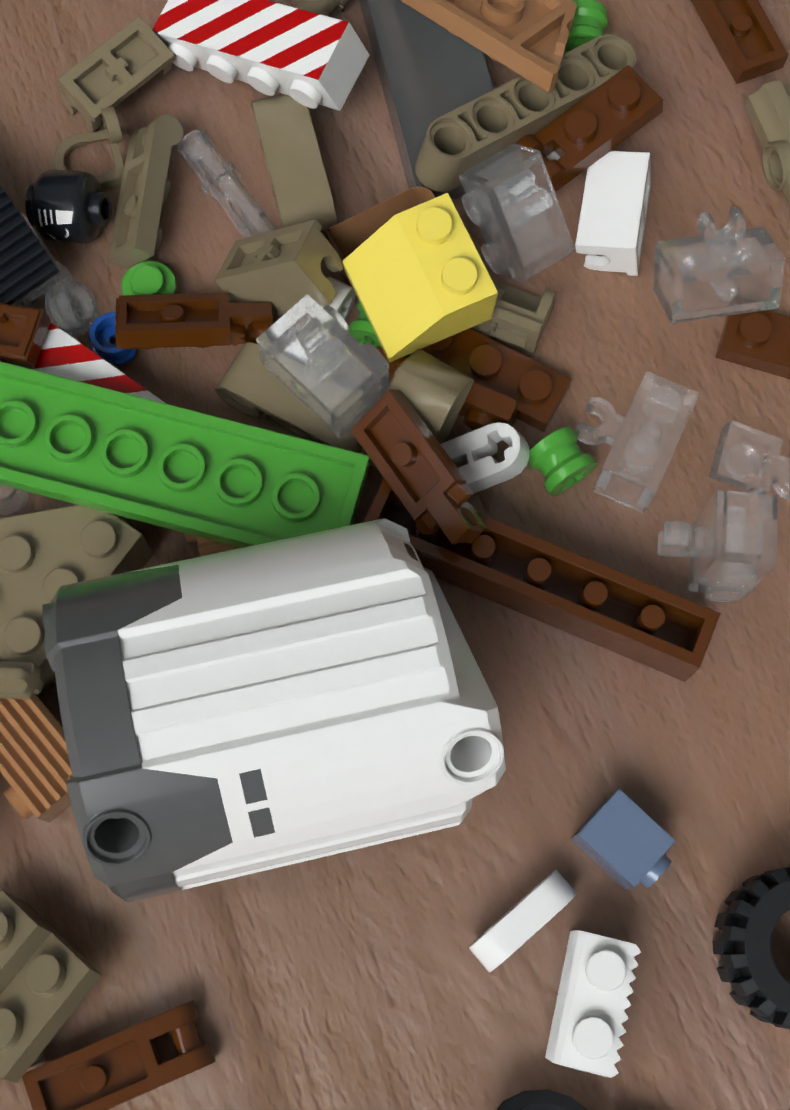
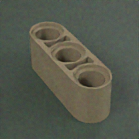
M285 94L251 101L256 131L281 228L316 219L322 226L320 232L329 231L330 227L337 224V217L308 107Z
M247 342L243 345L215 388L218 396L232 408L278 433L360 453L362 449L351 429L372 406L258 344Z

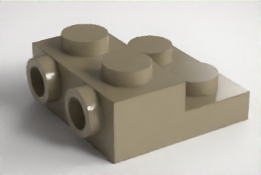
M0 890V1077L18 1083L101 978L102 974L28 903Z

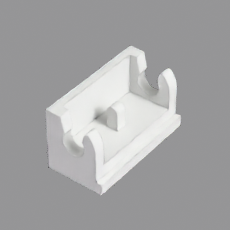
M610 151L588 167L575 243L576 253L586 254L584 267L592 270L624 272L630 276H638L652 183L650 152Z

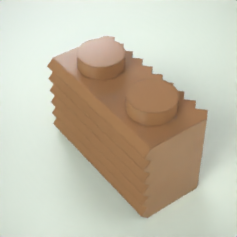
M40 693L32 694L27 700L0 698V772L11 785L3 792L4 796L24 819L27 820L34 814L37 819L50 823L71 805L66 781L72 775L62 720Z

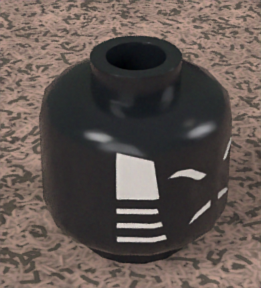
M48 170L42 173L36 182L29 186L25 197V210L29 223L36 227V230L44 239L53 242L91 243L99 236L102 227L109 224L112 215L110 196L102 191L101 184L94 175L83 171Z

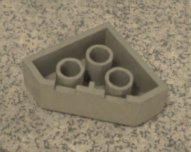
M80 505L0 518V658L5 662H31L36 664L41 669L40 680L44 682L43 689L48 692L55 684L56 677L46 657L45 630L42 616L43 604L50 603L62 585L143 569L154 555L143 535L111 513Z

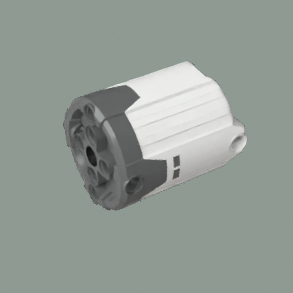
M386 518L62 585L51 602L43 604L42 616L45 630L46 657L56 677L64 737L72 775L68 777L66 785L77 828L94 877L106 884L115 895L126 902L138 901L458 826L471 811L473 798L496 786L506 771L499 711L492 693L433 572L422 566L414 547L410 543L407 528Z

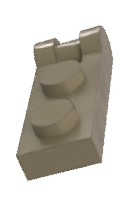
M160 115L150 122L149 126L142 127L132 134L129 139L108 258L109 263L124 269H129L135 264L154 256L161 243L162 229L159 227L162 205L167 199L170 190V180L167 178L171 149L183 139L182 125L173 115Z

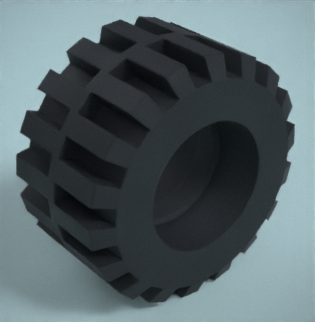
M790 867L765 871L764 874L752 876L742 882L744 887L741 890L730 893L724 901L729 907L726 913L717 915L714 927L721 929L720 940H712L713 954H721L723 966L716 969L721 981L730 982L734 990L729 994L738 1005L747 1006L751 1009L749 1014L758 1020L774 1024L775 1027L790 1030V983L777 970L771 954L773 929L780 917L790 910Z

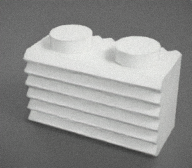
M580 930L570 931L545 1055L546 1059L558 1065L609 1078L619 1073L614 1064L621 1060L617 1050L624 1045L619 1037L626 1033L622 1023L629 1019L624 1010L631 1006L627 996L634 992L629 983L636 979L631 970L639 966L634 957L640 954L641 951L636 944Z

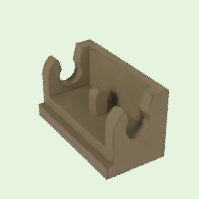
M138 16L58 78L63 106L72 116L79 111L86 122L87 130L94 132L101 127V109L112 106L115 108L156 74L160 77L165 76L172 69L171 62L175 60V54Z
M316 219L236 240L214 281L225 293L229 294L232 301L271 302L272 314L275 317L331 305L337 292L330 280L323 275L321 260L325 262L327 268L332 272L342 271L343 264L337 251L320 232L322 226Z
M492 280L498 291L492 319L471 327V329L509 348L534 356L556 300L554 298L557 292L546 288L543 296L539 297Z

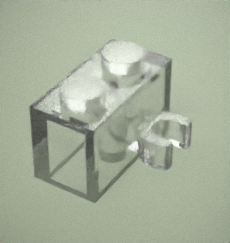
M513 143L458 175L466 193L462 196L464 209L472 222L479 226L485 241L481 246L483 257L491 270L496 274L500 273L523 283L576 251L539 150Z
M737 207L730 208L729 222L722 229L715 230V221L710 213L706 211L701 212L697 223L698 231L701 235L656 241L653 290L671 324L777 309L780 307L786 259L764 227L746 229V221Z
M307 294L256 339L261 363L341 439L387 392L389 387V364L376 347L370 343H365L362 346L348 333L349 327L346 321L333 307L325 305L322 308Z
M646 371L626 417L616 414L615 408L606 399L591 397L585 411L598 416L602 421V425L591 427L586 423L579 422L575 431L578 435V440L588 445H598L603 442L612 445L593 492L644 514L657 493L700 393Z
M716 490L693 524L677 521L664 522L663 531L658 532L657 555L665 557L690 556L689 591L706 593V599L715 602L740 601L742 596H747L777 566L778 495Z

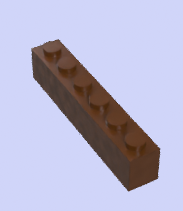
M385 478L383 479L364 522L386 518L407 528L410 543L414 547L422 566L431 570L436 578L685 682L700 668L721 613L480 513L477 514L486 529L470 544L457 543L454 545L440 527L437 530H431L422 520H414Z

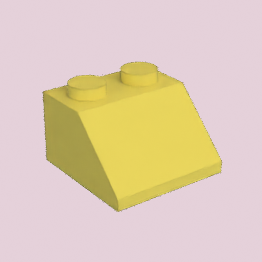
M448 193L395 214L342 261L343 268L389 363L411 354L417 349L425 348L492 319L498 291Z

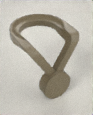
M113 106L101 109L105 126L104 130L75 134L66 138L57 147L54 154L55 170L67 171L65 159L72 149L108 139L115 168L95 177L101 184L102 191L121 186L124 164L118 142H122L123 138Z

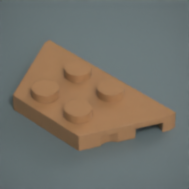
M400 0L444 27L451 34L460 37L487 54L494 61L500 62L546 92L550 93L554 90L577 8V3L574 1Z

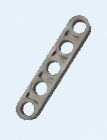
M616 34L600 35L564 54L554 90L550 93L524 77L519 76L435 119L427 129L415 163V174L418 180L426 188L433 191L446 192L509 160L511 148L520 138L529 134L535 135L627 65L633 69L637 61V54L633 45L625 38Z

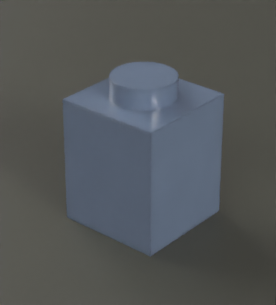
M620 789L609 795L571 838L585 854L624 890L635 888L639 882L646 888L654 884L671 864L672 861L665 853L676 842Z

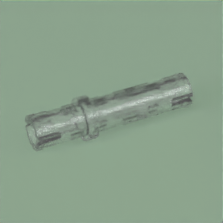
M197 129L186 134L177 146L178 153L186 160L201 180L200 187L205 196L210 200L217 201L238 232L244 238L276 230V226L267 216L264 209L257 203L240 180L241 171L233 162H226L208 138L207 133L204 130Z

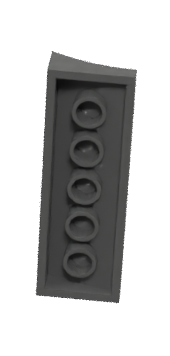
M359 0L408 188L416 186L425 187L415 174V163L430 123L440 116L494 90L484 52L460 37L451 34L447 29L400 0ZM509 159L453 190L446 192L429 190L435 197L448 193L451 200L503 189L515 181L518 176L514 163Z

